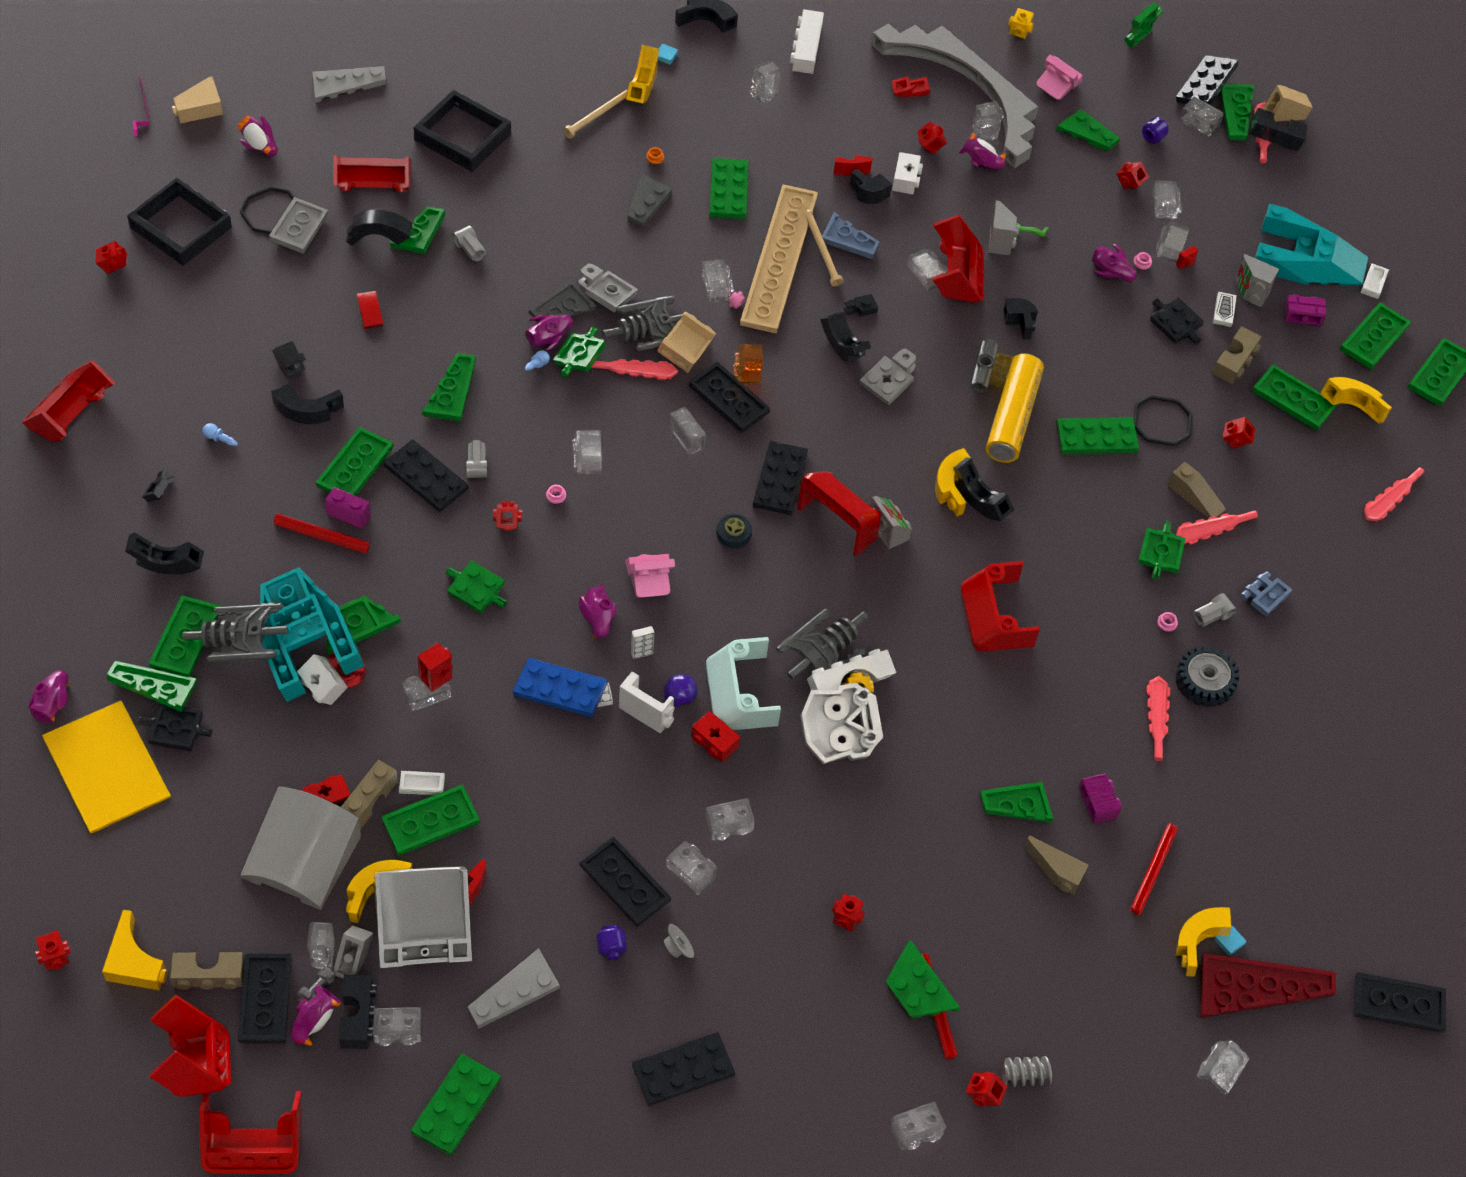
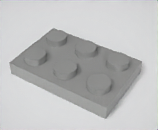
M294 197L270 233L269 241L304 254L327 218L328 210Z

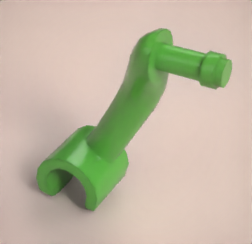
M1016 223V225H1019V233H1034L1042 238L1046 236L1045 233L1049 230L1048 227L1041 231L1035 227H1022Z

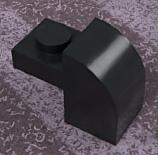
M858 169L854 170L851 174L850 185L854 190L858 191L857 199L867 204H876L890 197L892 183L881 173L870 180Z
M1006 298L1003 308L1005 325H1020L1023 339H1030L1032 331H1035V322L1038 314L1036 306L1026 299Z
M293 341L272 350L279 367L286 377L306 370L303 364L306 360L303 352L298 353Z

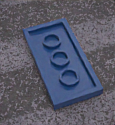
M528 657L514 687L513 695L592 718L607 686V679Z

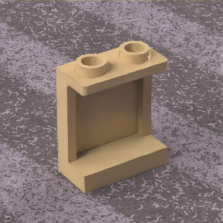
M684 312L669 335L664 338L657 352L689 373L712 342L716 332L697 320L695 316Z

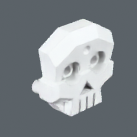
M857 683L840 685L838 690H811L800 716L805 745L823 765L846 757L851 761L869 757L874 747L883 738L876 696L870 693L867 688H862ZM834 705H838L840 707V711L835 712L832 709V707ZM858 715L860 716L861 726L852 722ZM843 736L846 739L845 743H840L838 737Z

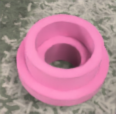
M1140 252L1134 257L1133 263L1137 268L1146 270L1151 267L1152 259L1148 253Z
M741 291L739 293L734 292L728 301L731 308L737 309L745 300Z
M552 485L546 492V498L553 504L562 503L566 499V491L560 485Z
M1165 612L1158 617L1157 624L1161 630L1171 632L1176 629L1178 620L1173 613Z

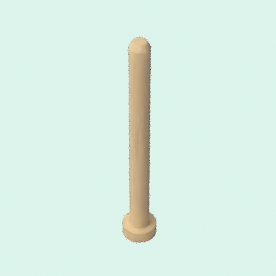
M628 90L623 91L574 125L564 127L563 132L565 136L569 139L574 137L576 131L626 99Z
M806 210V219L831 276V286H839L843 283V278L841 275H838L812 212Z

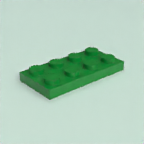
M712 158L709 217L746 219L749 160Z
M1379 303L1341 345L1340 351L1372 370L1407 330L1411 321Z
M1443 338L1407 388L1441 407L1466 373V350Z
M1274 364L1252 390L1253 393L1316 431L1319 430L1338 405H1332L1319 391Z
M1133 417L1062 418L1056 421L1061 454L1138 453L1139 445Z
M359 427L318 478L316 487L328 493L334 487H337V489L340 488V490L351 493V495L356 497L394 448L393 442Z
M181 595L148 663L149 667L191 677L204 649L202 639L184 640L183 632L201 631L204 622L209 621L212 623V621L218 620L219 616L215 614L214 609L221 606Z
M463 784L381 816L398 856L480 824V819Z
M461 1053L411 1129V1134L452 1156L500 1082L501 1075Z

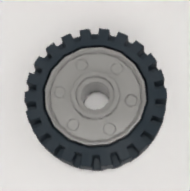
M1200 646L1195 647L1194 650L1191 649L1184 654L1176 671L1177 687L1179 690L1182 689L1181 694L1183 696L1188 695L1187 700L1191 702L1195 699L1196 705L1203 702V707H1208L1209 703L1211 707H1216L1217 704L1220 706L1232 697L1239 682L1238 666L1235 667V660L1230 661L1231 656L1229 654L1224 656V651L1221 649L1219 652H1216V647H1211L1210 650H1208V646H1203L1202 649Z

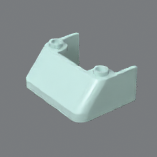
M768 637L734 640L711 655L706 661L712 712L732 730L774 727L779 724L780 706L759 707L758 700L754 695L740 694L735 661L767 658Z

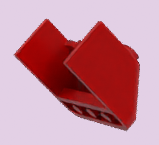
M333 155V186L340 187V191H351V187L396 188V192H407V188H411L412 159L410 157H405V159L345 158Z
M960 214L933 223V227L941 236L940 250L948 257V273L932 277V281L938 287L941 295L947 299L973 303L983 301L984 250L980 241Z
M91 360L66 375L24 418L22 423L28 429L49 441L60 442L67 435L65 431L70 422L90 402L94 400L98 402L105 395L104 390L113 386L115 381L94 360Z
M830 472L808 473L802 478L797 509L801 511L816 498L856 530L857 534L853 550L855 557L877 539L881 522L878 510L870 507L838 481Z
M1023 561L990 564L963 581L960 592L972 644L976 650L987 652L1035 647L1040 631L1039 626L1019 628L1014 617L1010 615L999 616L992 584L1019 582L1024 565Z
M175 995L150 1018L151 1022L169 1033V1045L175 1050L150 1074V1078L169 1089L173 1095L180 1097L223 1091L231 1084L229 1033L222 1024Z
M296 1091L292 1112L283 1113L279 1117L277 1129H230L229 1117L222 1112H211L210 1093L204 1094L199 1108L202 1168L211 1174H289L295 1171L299 1161L302 1127L301 1091Z

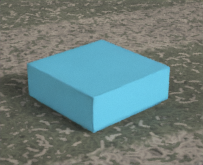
M662 44L659 48L658 61L671 65L678 54V49Z
M1232 925L1229 936H1216L1214 939L1228 956H1231L1247 942Z

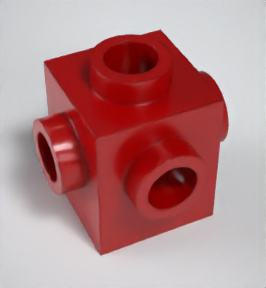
M929 121L917 131L920 145L933 154L947 144L943 135L944 130L938 124L935 125Z
M1142 162L1125 163L1121 166L1122 169L1116 173L1123 189H1136L1149 178Z
M116 241L96 249V264L107 274L126 266L127 252Z
M1246 417L1226 422L1223 439L1232 449L1251 444L1254 440L1255 427Z
M502 501V504H498L497 509H493V521H497L496 528H501L504 531L517 529L518 522H522V510H518V504H514V501ZM504 512H511L512 516L506 517Z
M843 894L841 900H836L832 908V912H834L832 923L853 932L856 924H861L865 912L862 911L864 902L860 901L856 896Z
M58 930L36 937L39 948L38 951H35L39 964L44 963L47 971L60 969L69 963L67 955L71 954L67 940H62Z
M973 1073L966 1093L973 1099V1103L980 1107L1000 1106L1008 1086L995 1073Z

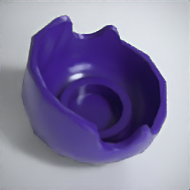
M686 674L672 676L664 688V697L666 700L670 696L673 697L674 706L676 707L684 703L690 704L697 695V685L694 679Z

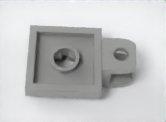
M587 264L580 271L583 278L578 281L579 287L585 290L586 295L614 313L617 307L624 306L637 295V288L610 271L603 274V270L593 264Z
M907 349L900 350L892 360L884 356L860 379V385L889 406L914 381V377L911 374L915 370L916 356ZM883 378H890L891 382L884 383Z

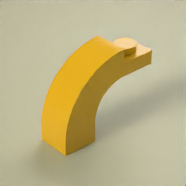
M641 46L637 70L634 79L629 82L626 100L643 104L648 100L657 72L659 48Z
M1329 378L1320 393L1332 405L1346 403L1360 408L1378 424L1384 422L1392 409L1390 405L1381 399L1383 395L1367 384L1350 378Z
M964 448L951 453L943 460L935 483V493L939 504L947 502L948 508L951 511L953 510L956 516L964 514L966 501L954 484L958 478L953 469L966 457L971 458Z
M384 860L373 863L356 874L347 888L349 901L346 912L349 914L350 922L359 923L366 901L375 893L374 873L413 869L412 863L399 860Z
M1215 907L1202 910L1189 918L1182 927L1177 943L1176 956H1182L1181 965L1182 968H1186V976H1195L1196 946L1202 940L1216 936H1229L1231 930L1230 908Z

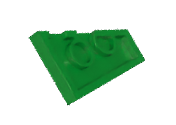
M1082 109L1057 125L1056 131L1061 133L1063 131L1070 133L1073 138L1077 139L1080 137L1085 139L1088 144L1107 152L1120 141L1117 135Z
M427 206L413 220L414 223L410 237L399 245L390 241V247L425 254L446 215L445 209Z
M1042 782L980 791L979 796L985 814L1048 823L1053 822L1052 812Z

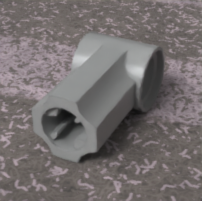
M471 226L452 233L456 246L463 248L472 261L478 262L486 255V250L477 240L476 233Z
M473 440L471 443H468L467 478H487L485 443L480 440Z
M1222 593L1213 598L1209 604L1194 610L1193 615L1197 625L1204 627L1220 618L1221 620L1230 618L1237 609L1228 597Z

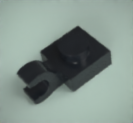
M872 294L854 297V301L847 300L845 301L846 307L843 308L846 315L858 312L860 316L878 312V306Z
M167 469L158 472L156 480L150 483L142 497L147 502L161 499L166 492L165 488L167 485L175 480L174 475L166 479L165 473Z

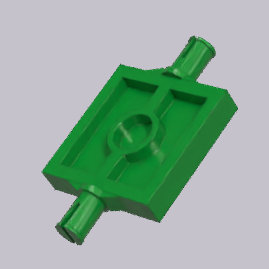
M1154 2L1149 7L1146 6L1139 16L1136 15L1131 22L1132 29L1128 36L1124 38V42L1129 47L1134 48L1152 31L1155 21L1163 14V9L1159 8V5Z
M592 326L586 335L571 333L553 359L555 365L564 367L560 372L561 376L567 378L573 369L588 372L606 346L604 340L595 338V335L598 333L596 327Z
M1168 521L1164 522L1163 530L1146 528L1138 564L1154 568L1152 578L1155 579L1156 576V580L1160 579L1161 571L1178 573L1186 538L1176 536L1170 532L1172 522H1169L1168 525Z
M472 560L461 572L451 567L446 570V575L455 579L448 588L447 593L468 607L482 614L486 607L492 603L497 604L501 608L506 606L507 600L498 596L499 591L505 585V580Z

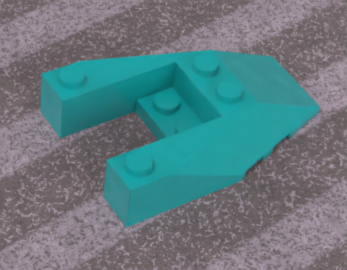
M1269 204L1261 231L1296 240L1294 251L1259 243L1254 256L1255 259L1278 268L1276 277L1308 285L1309 282H1320V285L1339 283V285L1362 286L1368 257L1338 235L1288 208Z
M299 567L260 585V605L262 603H281L283 605L282 610H279L278 613H271L265 623V627L287 626L288 634L264 636L262 645L264 649H273L277 653V657L269 659L268 663L277 686L287 702L306 694L290 653L294 649L327 635L345 675L365 666L338 605L325 592L320 590Z

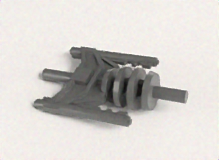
M663 296L653 300L619 306L616 308V311L622 314H627L628 311L632 313L634 310L644 311L641 312V315L627 316L625 319H619L617 321V328L603 330L602 336L607 338L618 335L621 341L628 342L629 340H640L645 335H650L655 340L653 342L637 343L635 350L640 352L658 348L664 338L674 328V323H678L683 314L670 316L667 312L666 305L673 304L675 300L673 296Z
M281 603L215 607L214 612L218 616H224L225 614L240 616L236 617L235 621H232L231 624L228 620H222L221 622L214 620L212 623L209 621L204 622L201 631L183 632V639H202L204 647L211 648L212 645L214 648H221V646L224 648L230 647L232 643L233 648L238 650L230 651V653L222 652L221 654L212 652V655L207 657L209 662L269 660L276 658L277 653L273 649L263 648L264 636L288 634V627H265V623L271 613H278L279 610H282L283 605Z
M822 610L776 648L778 653H786L790 649L803 657V660L787 672V675L793 679L809 665L814 670L822 667L824 671L831 669L830 665L837 663L839 657L837 650L842 651L853 642L852 639L855 640L859 634L856 627L868 618L867 613L862 611L851 621L846 617L840 618L838 622L835 621L831 624V627L825 630V635H821L819 632L810 633L815 629L816 625L819 626L822 620L825 621L829 618V610ZM856 648L852 655L849 654L846 660H842L843 664L850 662L849 659L852 657L863 656L865 650Z

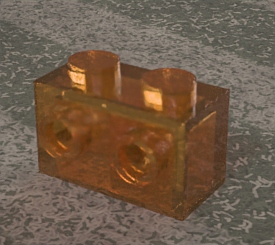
M762 344L739 345L738 353H734V363L737 365H733V376H737L741 383H761L763 365Z

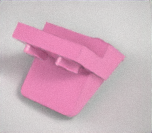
M1049 55L1046 58V70L1038 79L1036 85L1052 98L1061 100L1072 88L1075 89L1082 82V74L1055 55Z
M642 554L625 560L628 575H631L634 592L638 598L664 596L670 593L668 573L675 567V560L669 559V554Z

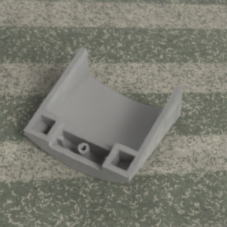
M278 786L240 877L259 886L263 883L300 898L302 903L321 910L361 838L359 819L345 809L323 798L304 791Z
M464 866L374 873L380 968L438 962L472 961L468 874Z

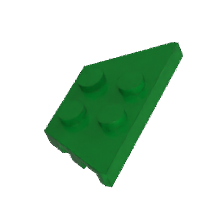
M362 596L339 607L355 644L401 623L398 615L393 616L383 606L373 603L366 596ZM326 635V653L330 656L334 654V651Z
M910 940L886 980L889 988L911 1019L923 1018L926 1015H940L941 1012L960 1011L961 1009Z

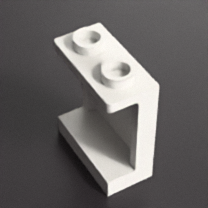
M631 672L620 685L619 708L661 733L665 727L669 728L674 720V698L670 696L665 703L652 698L638 689L639 675Z

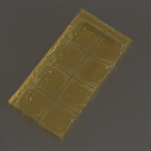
M997 352L989 385L1004 388L1014 356Z

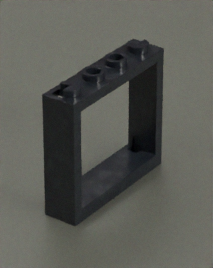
M453 89L413 127L414 140L473 172L511 135V121ZM454 106L496 128L472 153L430 130Z
M177 177L127 215L129 227L182 266L232 228L231 217L226 210L219 208L212 200L209 201L199 191H195ZM178 196L215 221L213 225L184 247L147 222L148 219Z

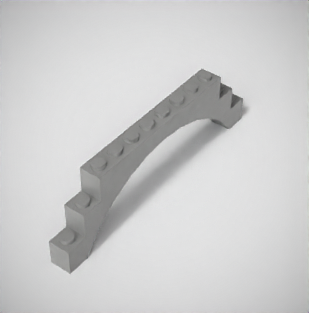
M887 24L873 32L871 45L882 55H904L928 59L946 65L976 83L990 97L999 111L1004 125L1005 144L1003 154L1006 153L1005 161L1013 168H1016L1030 159L1032 146L1028 141L1033 138L1035 126L1031 121L1036 118L1038 106L976 55L974 51L970 50L962 41L957 39L950 31L941 26L926 34L918 26L914 25L899 33L890 24Z

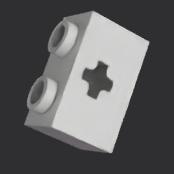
M899 152L892 191L914 194V189L919 187L920 177H917V174L921 175L923 164H920L921 156Z
M313 654L297 671L302 678L301 682L313 693L312 697L318 703L332 705L348 688L326 657Z

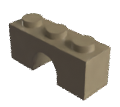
M1241 326L1229 348L1230 351L1236 354L1225 350L1216 362L1212 374L1231 384L1234 383L1236 378L1240 379L1245 371L1244 367H1248L1252 362V355H1257L1262 346L1259 344L1262 336Z
M378 760L341 806V808L358 817L360 830L372 816V808L378 797L386 798L398 783L396 769Z
M196 952L173 953L170 976L172 985L181 990H187L190 987H200L205 990L212 989L213 987H223L225 989L242 987L245 962L243 952H219L218 963L211 969L199 967Z

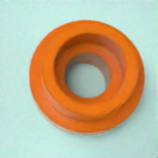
M653 147L647 152L646 159L651 164H660L664 161V153L660 148Z

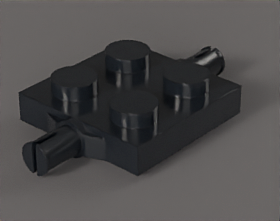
M1179 297L1169 304H1163L1159 298L1152 302L1159 311L1151 315L1150 321L1173 343L1176 344L1186 338H1190L1196 345L1200 343L1202 339L1195 331L1203 326L1204 320Z
M160 703L158 711L153 718L140 716L138 720V725L151 728L148 737L149 744L185 751L192 750L198 735L211 737L213 732L212 728L200 727L203 717L202 710L186 707L180 712Z

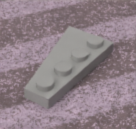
M384 66L312 72L316 103L321 102L322 98L330 97L332 99L338 97L337 94L345 92L351 94L355 93L356 89L362 88L366 90L386 84Z
M538 948L468 1006V1011L479 1029L560 989V985Z

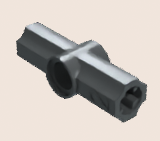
M987 339L982 341L971 383V388L974 392L982 393L987 391L998 349V344L995 340Z

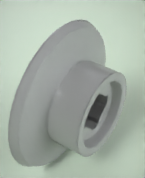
M670 924L668 926L669 936L664 939L668 951L675 958L682 954L687 958H693L694 950L685 934L677 926Z

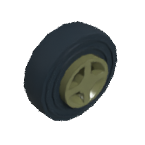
M733 513L728 514L719 520L716 535L723 545L729 548H739L746 545L752 537V525L745 516Z

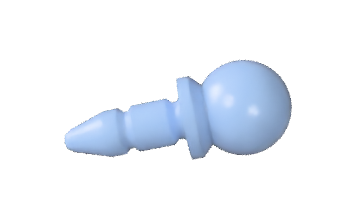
M543 350L538 351L526 365L525 370H533L535 367L540 368L548 364L550 360L549 354Z
M208 423L202 429V433L207 439H213L215 442L220 440L232 446L238 445L232 437L224 434L223 430L218 429L215 424Z

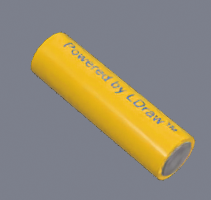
M1019 354L1012 359L985 449L986 453L992 459L1002 463H1010L1018 459L1041 381L1044 365L1039 358L1033 355Z

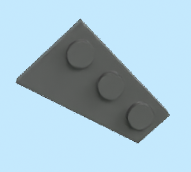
M641 174L627 220L643 228L670 197L672 188Z
M571 280L531 307L528 313L532 317L538 315H569L573 317L596 310L597 305Z

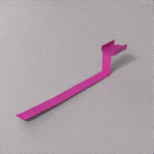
M139 76V81H140V85H141V89H142L143 97H144V91H143L141 79H140V76ZM149 119L148 121H132L134 136H138L137 126H148Z

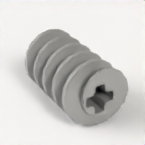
M1037 1056L1033 1057L1032 1060L1029 1057H1024L1022 1061L1019 1057H1015L1013 1062L1011 1058H1006L1002 1065V1081L1006 1085L1008 1080H1011L1013 1087H1016L1017 1080H1020L1021 1085L1025 1086L1026 1080H1029L1031 1086H1034L1036 1079H1038L1040 1086H1043L1044 1079H1047L1049 1085H1051L1052 1069L1047 1056H1042L1040 1060Z

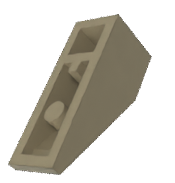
M1184 462L1172 472L1168 487L1207 518L1218 517L1225 511L1226 508L1202 475L1189 464Z
M1029 835L1024 849L1055 886L1059 887L1063 892L1075 895L1089 865Z

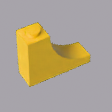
M123 910L102 970L104 978L109 982L160 990L161 984L166 982L168 970L165 968L163 960L149 956L137 946L133 937L135 924L133 913L129 910Z

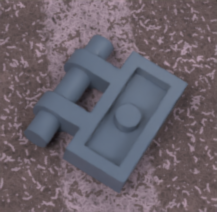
M1267 571L1259 574L1251 585L1248 584L1240 594L1241 599L1244 601L1249 597L1254 598L1250 605L1265 617L1289 597L1293 591L1279 578H1276L1273 582L1270 581L1271 574ZM1260 587L1265 588L1262 592L1258 590Z

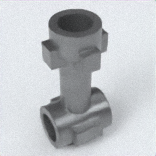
M325 968L323 971L320 970L317 973L319 979L310 989L304 986L298 991L296 998L299 999L298 1002L300 1003L304 998L309 1001L315 997L316 984L321 987L327 984L331 986L336 975L329 968Z

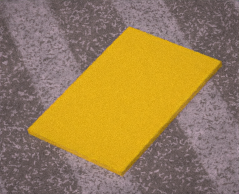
M118 701L42 735L90 834L171 797L122 701Z

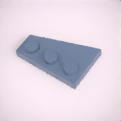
M835 212L822 235L825 244L872 260L879 247V241L862 230L858 231L852 227V223L843 221Z

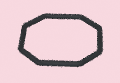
M270 186L245 197L240 213L252 230L267 234L272 232L271 230L254 227L244 213L248 200L270 190L288 193L293 200L295 196L288 189Z
M1149 395L1135 404V430L1146 441L1175 446L1191 436L1193 414L1178 399ZM1150 399L1178 403L1189 415L1187 435L1175 442L1148 438L1137 426L1139 406Z

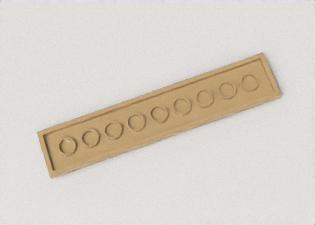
M782 185L740 320V326L777 334L809 227L805 211L810 210L813 214L818 192Z

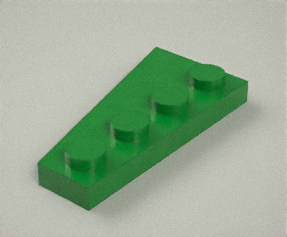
M1225 84L1219 92L1228 140H1246L1254 85Z
M456 353L446 370L444 378L440 380L435 393H432L429 398V403L423 408L422 416L454 421L462 420L476 356Z
M114 661L107 673V681L180 712L183 711L197 685V678Z

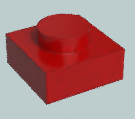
M1192 246L1180 252L1176 266L1180 270L1187 266H1192L1196 261L1198 249Z

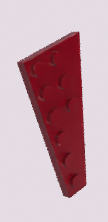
M1203 953L1201 957L1200 1018L1331 997L1336 993V972Z

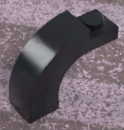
M687 0V6L676 9L675 23L680 27L696 20H707L714 23L724 33L737 28L738 14L729 4L721 0Z
M386 210L363 211L354 216L353 224L349 226L346 232V242L352 246L363 237L376 234L384 236L399 245L410 237L413 223L399 214Z
M836 312L820 319L829 343L843 360L850 362L865 356V350L871 348L869 341H860L855 338L848 326L844 312Z
M289 383L271 391L273 404L278 411L286 418L302 424H318L329 421V413L344 407L343 394L340 390L317 399L300 397Z
M966 457L953 468L959 480L956 483L959 492L968 504L981 515L992 520L1002 521L1014 511L1008 494L995 492L982 481L972 458Z
M135 532L129 534L125 550L126 553L137 559L136 565L157 573L176 575L200 569L204 553L203 550L190 542L176 547H163L148 541Z

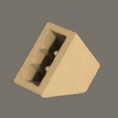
M213 77L206 78L173 98L175 106H172L174 117L178 116L180 124L223 115L221 101Z
M1277 85L1263 109L1275 113L1274 119L1275 122L1290 121L1291 119L1305 120L1313 107L1306 94Z

